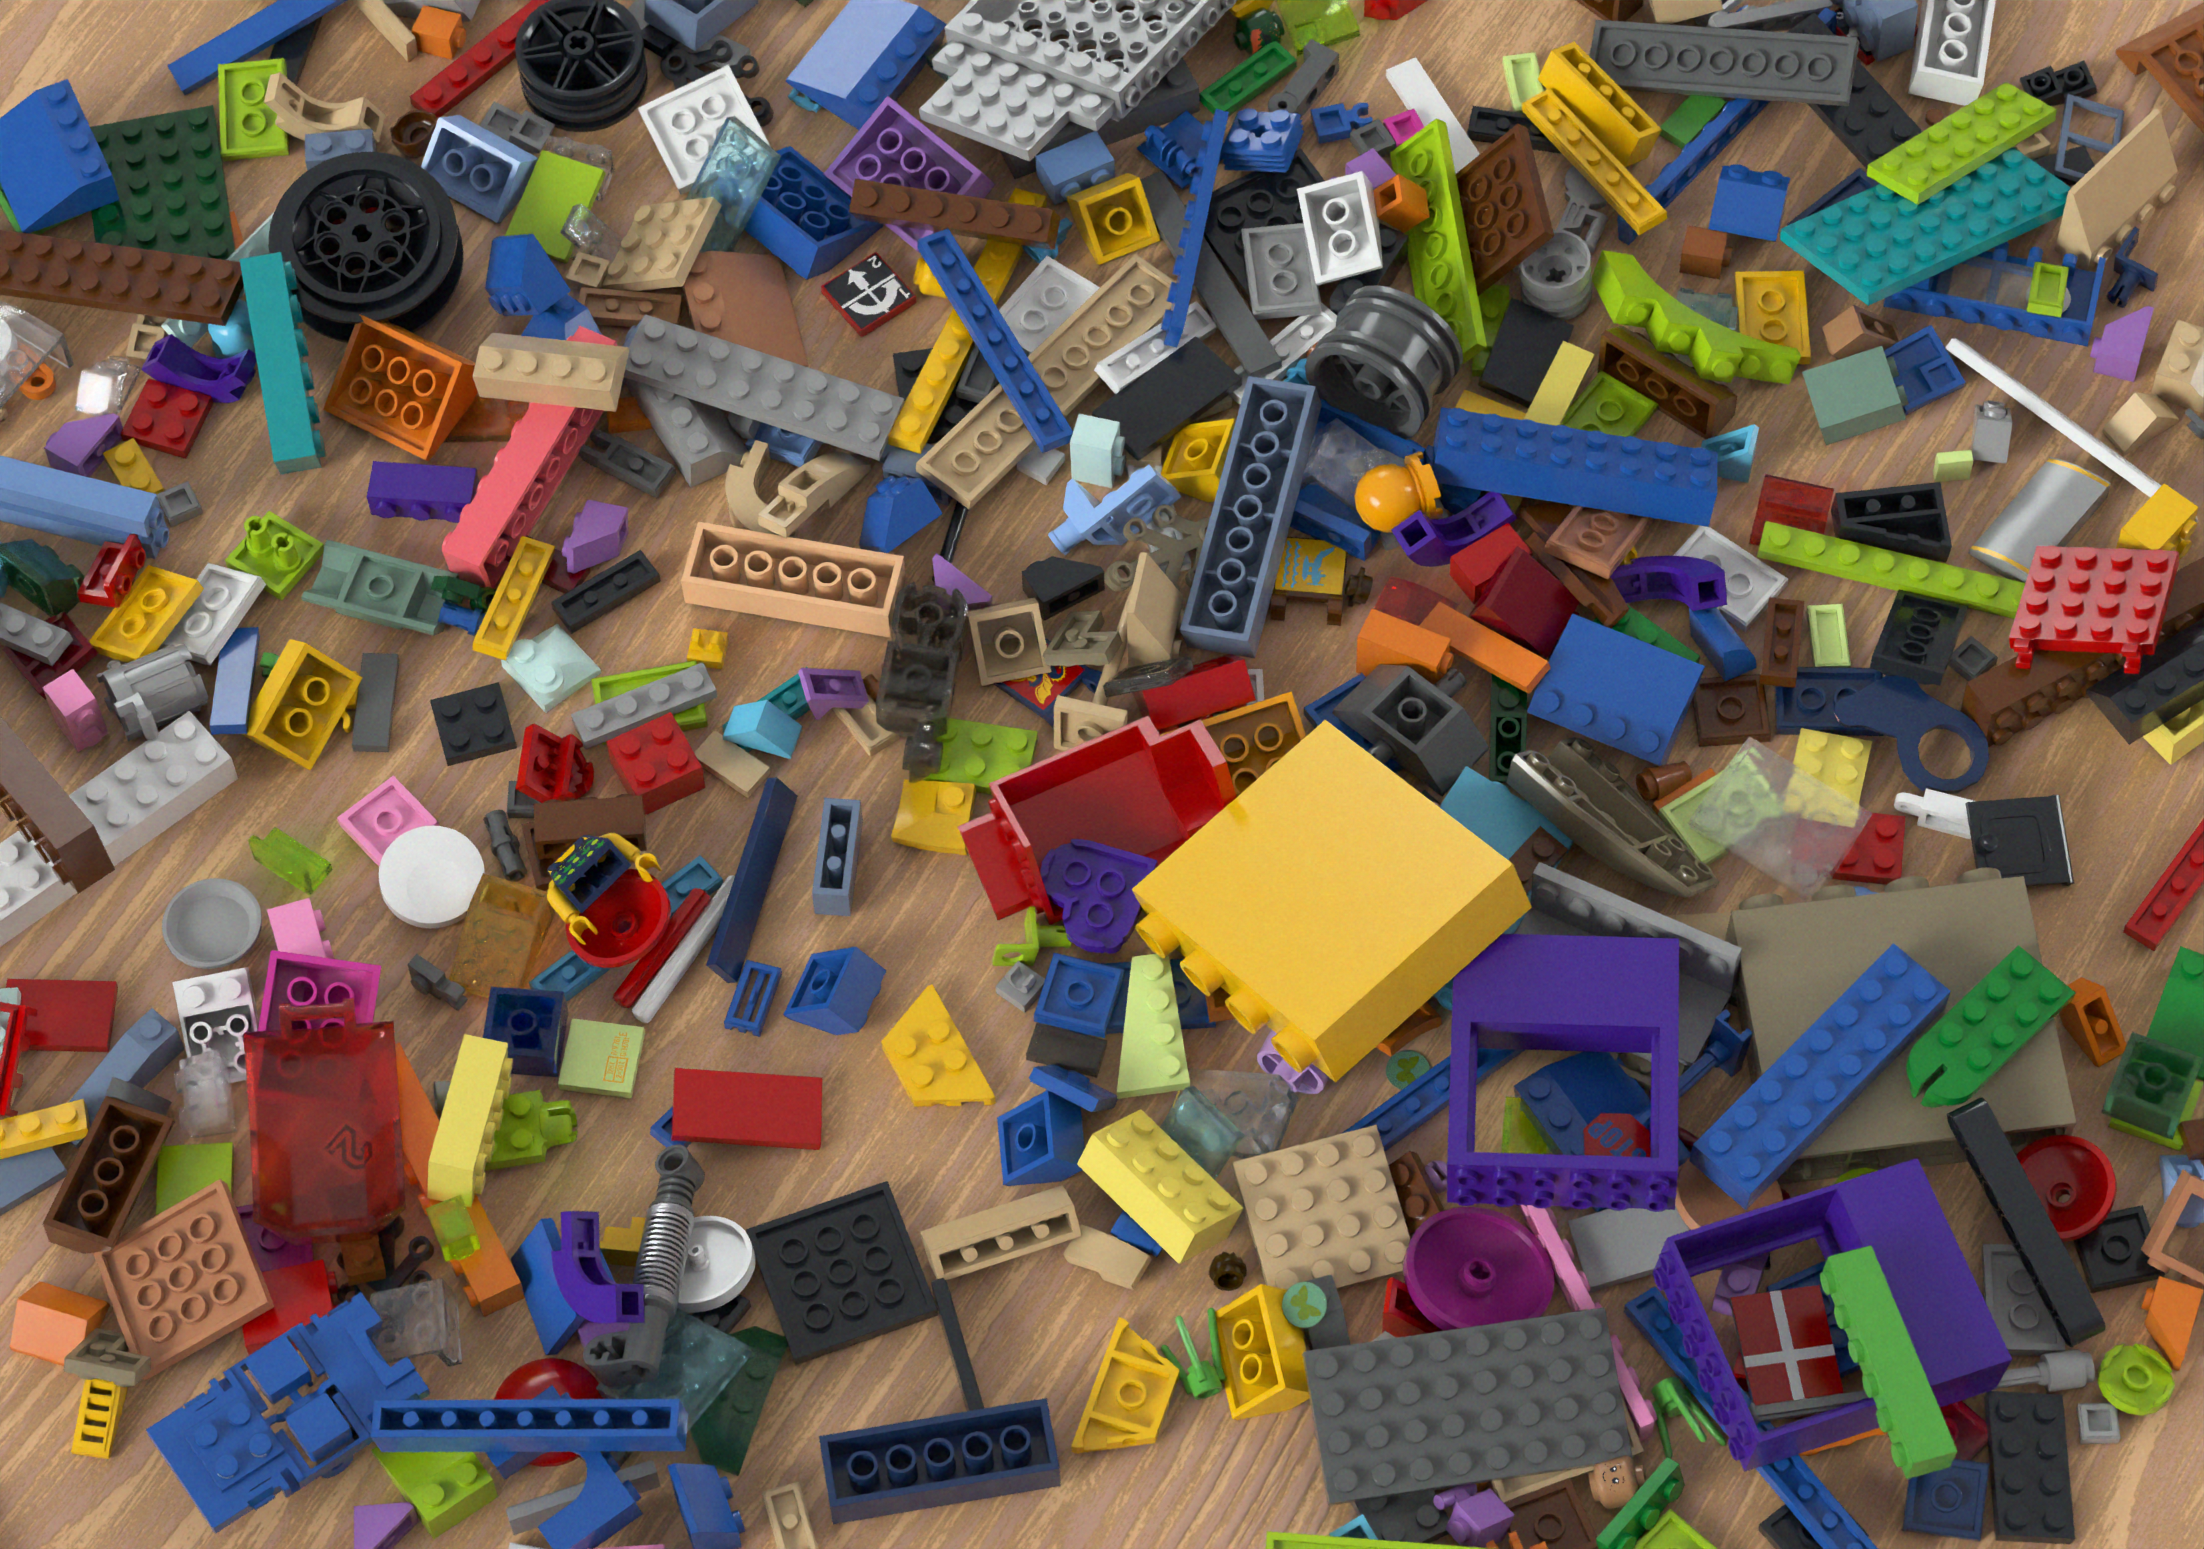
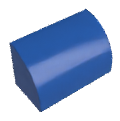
M1717 607L1697 611L1689 608L1691 637L1724 681L1757 668L1754 655Z

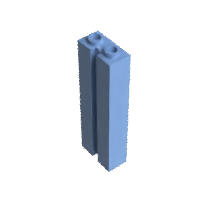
M0 455V521L102 546L105 541L124 544L129 534H137L145 550L146 557L155 560L160 548H164L167 545L170 531L166 526L164 511L160 507L157 494Z

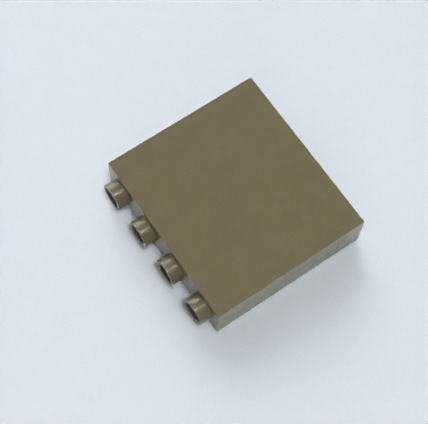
M1978 868L1961 874L1957 878V884L1929 887L1928 880L1924 877L1910 876L1888 883L1884 888L1885 893L1856 896L1854 887L1835 885L1815 892L1812 895L1811 902L1784 905L1783 898L1780 895L1760 894L1743 900L1739 904L1740 910L1731 911L1725 941L1742 948L1737 985L1734 992L1737 999L1736 1003L1742 1033L1747 1028L1753 1033L1746 1054L1752 1085L1893 943L1951 991L1945 1009L1776 1179L1779 1185L1839 1178V1176L1852 1169L1867 1167L1881 1170L1918 1158L1922 1167L1968 1162L1949 1126L1947 1113L1980 1097L1985 1099L1990 1106L2015 1155L2039 1139L2054 1135H2072L2076 1125V1118L2054 1018L1976 1094L1962 1104L1954 1106L1944 1105L1936 1108L1922 1106L1921 1101L1926 1090L1945 1071L1938 1077L1934 1076L1933 1079H1929L1915 1099L1912 1097L1910 1081L1906 1072L1907 1058L1914 1044L2018 945L2043 965L2024 876L2002 879L1998 869Z

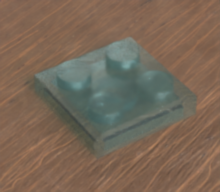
M1194 1085L1184 1089L1160 1126L1214 1180L1244 1137V1134Z

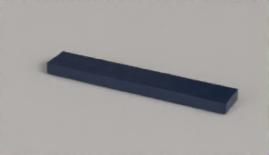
M777 777L767 778L706 964L727 983L738 982L798 797Z

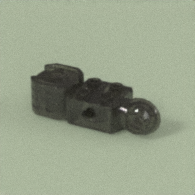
M915 582L906 585L897 593L891 623L892 641L887 643L876 699V723L886 731L907 737L902 769L910 771V784L922 781L931 773L939 774L944 743L937 741V737L947 734L959 673V663L962 661L968 630V603L957 588L952 591L950 596L946 589L939 586L926 585L922 586V590L917 591Z

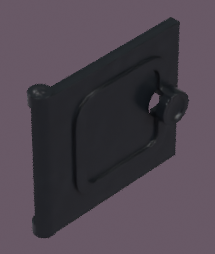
M2060 795L1965 803L1976 869H1998L2002 879L2024 876L2026 886L2052 884L2070 886L2074 884Z

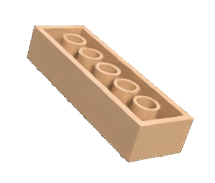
M698 522L681 583L685 603L891 638L906 581L904 556L793 537L785 538L781 535Z

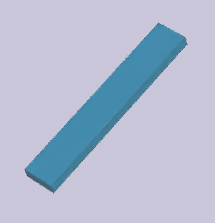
M701 855L662 883L670 899V919L692 889L700 888L708 895H711L723 884L722 877ZM571 950L532 979L529 985L542 1002L554 1012L611 968L590 965Z

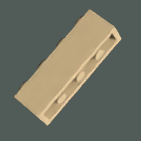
M1063 1185L920 1231L929 1265L936 1278H944V1280L959 1277L1082 1236L1074 1204Z

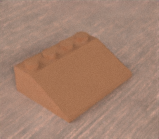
M706 251L698 253L682 286L692 329L809 367L781 259L775 255Z

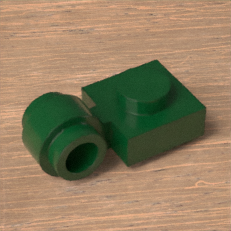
M434 576L430 589L442 593L441 599L451 603L462 604L463 600H470L469 603L472 610L479 608L485 614L496 593L494 588L480 587L479 585L451 576Z

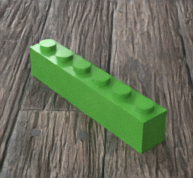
M1872 1245L1829 1256L1820 1274L1821 1285L1825 1294L1831 1295L1835 1304L1834 1315L1840 1329H1845L1849 1338L1848 1349L1853 1362L1859 1363L1861 1367L1864 1390L1869 1398L1873 1397L1878 1409L1876 1415L1879 1427L1889 1435L1892 1443L1891 1454L1895 1465L1902 1467L1906 1479L1949 1468L1957 1453L1956 1446Z

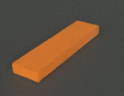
M1440 601L1419 625V627L1450 638V651L1528 694L1531 693L1551 668L1547 660Z

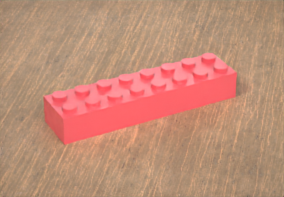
M579 326L574 336H569L566 340L617 346L615 340L582 326ZM529 402L528 411L523 419H519L515 423L511 438L506 447L500 448L497 452L494 466L488 476H483L480 480L477 494L471 504H466L462 509L460 522L453 532H449L443 541L442 552L450 572L457 573L461 580L479 585L480 587H491L496 590L509 564L505 560L506 556L508 555L512 558L521 536L526 537V535L530 534L604 410Z

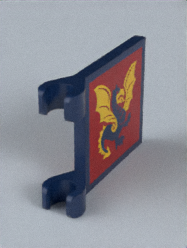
M1045 638L1046 646L1048 647L1051 641ZM1063 665L1051 666L1052 672L994 683V685L1045 719L1054 729V704L1057 696L1068 697L1082 682L1095 694L1102 672L1091 669L1086 665L1070 667Z

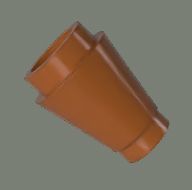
M1685 761L1645 767L1642 773L1636 775L1637 789L1645 801H1659L1686 784V782L1692 780L1691 769Z

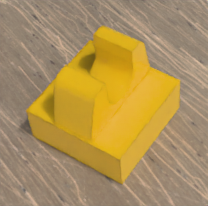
M693 628L687 662L696 660L697 664L703 662L705 668L722 670L729 642L728 632Z

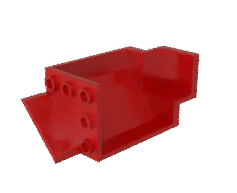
M1146 716L988 783L993 798L988 800L991 812L957 827L997 920L1022 911L1029 906H1035V913L1040 914L1043 912L1049 925L1063 920L1064 909L1049 900L1040 874L1042 861L1049 850L1052 848L1055 850L1063 844L1071 843V839L1090 840L1158 861L1159 866L1237 796L1227 762L1201 720L1160 736L1149 716Z

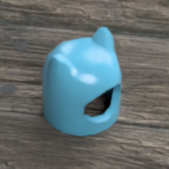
M238 299L226 326L208 324L213 351L217 358H230L247 349L255 353L247 302Z

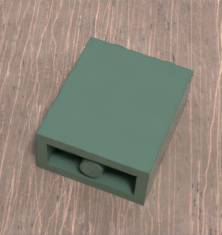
M1883 346L1802 372L1826 445L1906 420L1902 406L1909 403L1903 385L1895 386L1893 378L1899 376L1893 356L1886 358Z

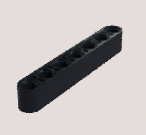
M1980 1097L1947 1113V1121L1959 1146L2065 1343L2069 1347H2073L2104 1332L2106 1327L2099 1309L1988 1103Z

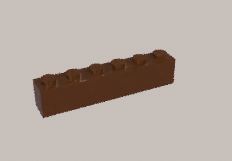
M855 179L849 212L858 220L934 232L949 228L953 235L1055 250L1061 218L1053 209L861 179Z

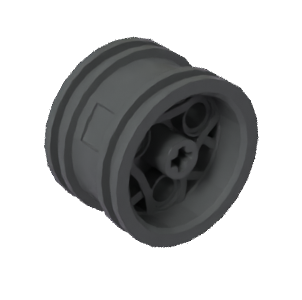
M1379 285L1365 286L1357 289L1348 298L1346 304L1338 313L1335 331L1325 334L1307 357L1305 372L1309 385L1316 386L1319 398L1327 401L1332 407L1343 412H1352L1365 422L1374 426H1383L1392 434L1408 439L1419 431L1422 423L1429 416L1433 406V396L1442 393L1450 385L1453 377L1459 372L1463 362V354L1458 338L1450 326L1425 303L1394 288Z

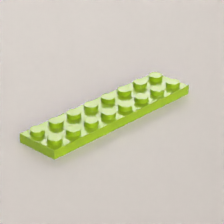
M1436 118L1391 151L1390 156L1393 171L1396 175L1400 174L1426 189L1430 217L1404 233L1409 236L1408 258L1415 298L1438 313L1450 326L1461 345L1463 365L1486 349L1487 344L1446 122Z

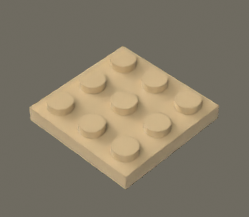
M714 197L640 206L634 215V220L626 236L621 242V247L614 261L608 268V273L601 286L604 289L625 291L683 286L722 205Z

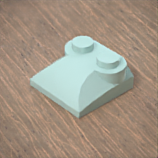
M558 623L530 640L521 639L515 641L507 660H501L502 667L545 713L586 685L592 678L602 673L594 661Z

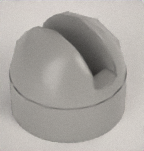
M451 1081L434 1082L436 1111H443Z

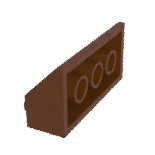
M1624 326L1606 329L1601 334L1597 373L1602 370L1658 403L1657 410L1704 439L1716 437L1735 415L1737 395L1729 387L1717 384L1713 380L1700 379L1694 367H1690L1678 360L1673 353L1656 351L1654 345L1642 334L1632 332Z
M105 1096L43 1222L49 1242L83 1254L112 1251L175 1120Z

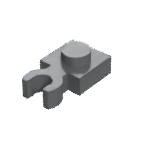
M418 954L407 964L411 976L410 982L420 993L424 995L430 993L439 1000L443 998L451 1007L458 1011L468 1001V998L463 995L466 991L462 986L448 980L444 972Z

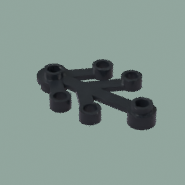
M724 40L713 43L711 49L689 54L683 49H673L662 58L661 71L667 79L674 82L676 90L687 85V79L693 82L716 71L703 72L696 67L715 61L726 63L732 58L733 51ZM719 49H727L724 55H717V51ZM745 55L739 59L738 64L729 66L736 79L742 77L753 78L760 70L758 62L751 55ZM682 61L680 66L676 68L671 67L674 62ZM746 64H754L752 69L748 71L743 70ZM744 95L751 110L756 106H762L760 112L754 113L760 127L769 124L773 118V109L769 102L762 97L751 99Z
M385 1207L378 1209L372 1218L376 1234L378 1235L386 1278L365 1283L379 1294V1308L369 1302L382 1319L381 1328L373 1332L372 1336L379 1343L393 1344L401 1340L406 1332L407 1323L405 1317L422 1297L429 1295L435 1287L434 1279L428 1272L424 1270L414 1272L422 1262L429 1260L433 1256L434 1246L424 1236L413 1238L408 1247L410 1253L395 1269V1239L402 1234L405 1224L403 1218L395 1209ZM390 1217L388 1223L380 1225L384 1219ZM426 1245V1249L423 1252L416 1253L419 1246ZM340 1252L337 1256V1263L340 1266V1268L345 1272L343 1259ZM410 1277L409 1286L411 1289L395 1304V1293ZM427 1279L423 1287L417 1288L420 1280ZM347 1282L339 1287L337 1297L343 1303L346 1301L345 1297L348 1292L355 1291V1296L362 1291L356 1284L349 1286ZM391 1320V1324L387 1328H382L385 1322Z

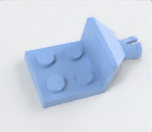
M1150 464L1145 468L1135 471L1130 476L1129 481L1118 490L1108 493L1103 498L1102 503L1072 478L1067 482L1063 510L1068 518L1054 531L1049 532L1048 536L1065 556L1072 548L1085 539L1093 545H1123L1128 541L1123 534V527L1131 518H1140L1147 525L1152 521L1153 512L1160 505L1166 504L1171 506L1182 496ZM1130 525V529L1133 533L1136 534L1139 532L1137 526Z

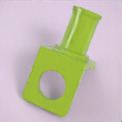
M1029 906L1024 921L1026 944L996 945L992 963L993 966H1014L1017 961H1020L1026 966H1034L1039 947L1071 948L1072 942L1067 939L1064 925H1039L1036 922L1035 906ZM1011 952H1018L1022 954L1018 957L1013 958L1003 956Z

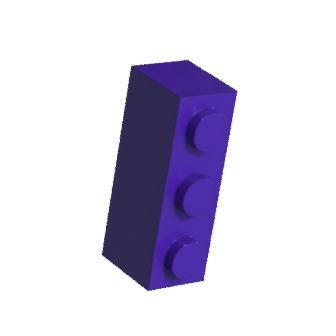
M373 461L367 492L371 515H378L382 518L409 517L419 521L439 519L459 523L462 509L466 504H471L477 494L479 484L477 468Z

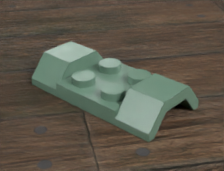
M326 540L320 571L312 589L304 591L301 598L302 601L335 609L338 614L402 630L404 627L436 635L443 632L446 626L445 623L438 622L445 600L441 599L442 593L430 590L434 576H451L459 579L457 573Z

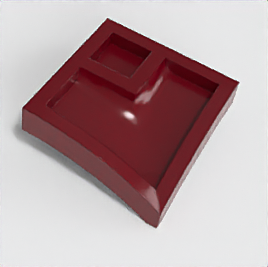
M65 612L44 620L68 631L73 638V641L53 666L7 646L2 649L45 700L47 698L42 687L71 669H74L77 673L99 653Z

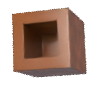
M1688 225L1681 253L1679 272L1720 280L1722 266L1729 267L1733 247L1727 246L1728 233Z

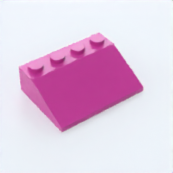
M271 950L247 1094L249 1102L283 1107L359 1112L382 966Z

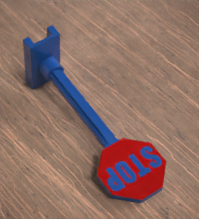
M1726 1009L1715 1018L1707 1047L1703 1051V1056L1678 1078V1100L1714 1067H1720L1730 1077H1733L1742 1069L1753 1033L1748 1028L1741 1035L1728 1024L1731 1013ZM1651 1103L1636 1116L1619 1113L1599 1114L1583 1129L1584 1155L1650 1157V1131L1647 1128L1651 1125Z

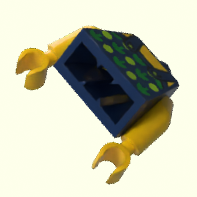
M608 833L598 837L581 836L566 851L562 852L559 858L547 870L552 878L548 887V902L566 924L570 923V933L581 944H586L581 938V934L585 929L590 928L595 935H597L598 931L586 917L579 916L580 912L583 913L633 863L641 878L646 882L653 881L647 871L648 868L654 867L660 872L662 871L653 854L644 853L640 855V849L616 833Z

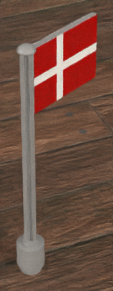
M1820 1285L1730 1297L1731 1311L1752 1403L1748 1408L1756 1426L1759 1422L1815 1415L1868 1398L1865 1390L1844 1393ZM2079 1349L2042 1354L2040 1362L2035 1363V1366L2006 1370L1996 1389L2038 1383L2040 1386L2044 1385L2047 1392L2085 1387L2086 1383L2093 1382L2095 1378L2093 1359L2089 1352H2081Z

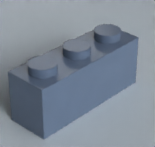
M824 798L812 889L815 914L851 916L863 826L861 800Z

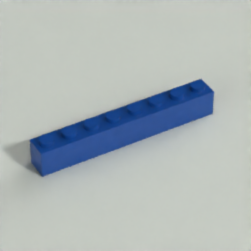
M680 1399L374 1400L371 1438L381 1452L686 1451L688 1413Z

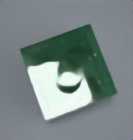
M2132 1032L2108 1090L2101 1113L2173 1140L2197 1080L2203 1058Z

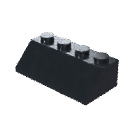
M2204 618L2156 646L2154 655H2143L2139 674L2124 673V667L2086 689V694L2129 745L2204 699Z

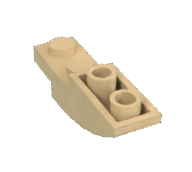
M833 452L812 459L793 471L778 484L779 495L758 514V525L787 538L821 505L830 509L871 470V465L844 452Z

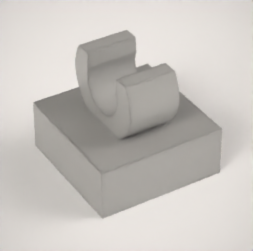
M1017 961L995 986L996 993L1025 1013L1040 996L1045 979L1020 961Z

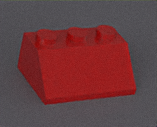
M1233 654L1223 655L1155 676L1177 675L1158 686L1132 690L1143 718L1149 716L1159 734L1180 728V723L1190 720L1193 722L1212 718L1213 713L1225 709L1226 712L1245 707L1247 706L1246 703L1256 700L1245 660ZM1167 678L1144 681L1136 684L1132 689L1156 685ZM1155 680L1160 681V682H1156V683L1149 684V685H1147V686L1142 685V684H1145V682H1152V681H1155Z

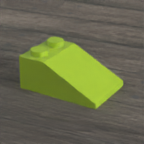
M378 1446L371 1450L405 1500L414 1506L417 1517L433 1539L498 1497L493 1479L473 1452H381Z

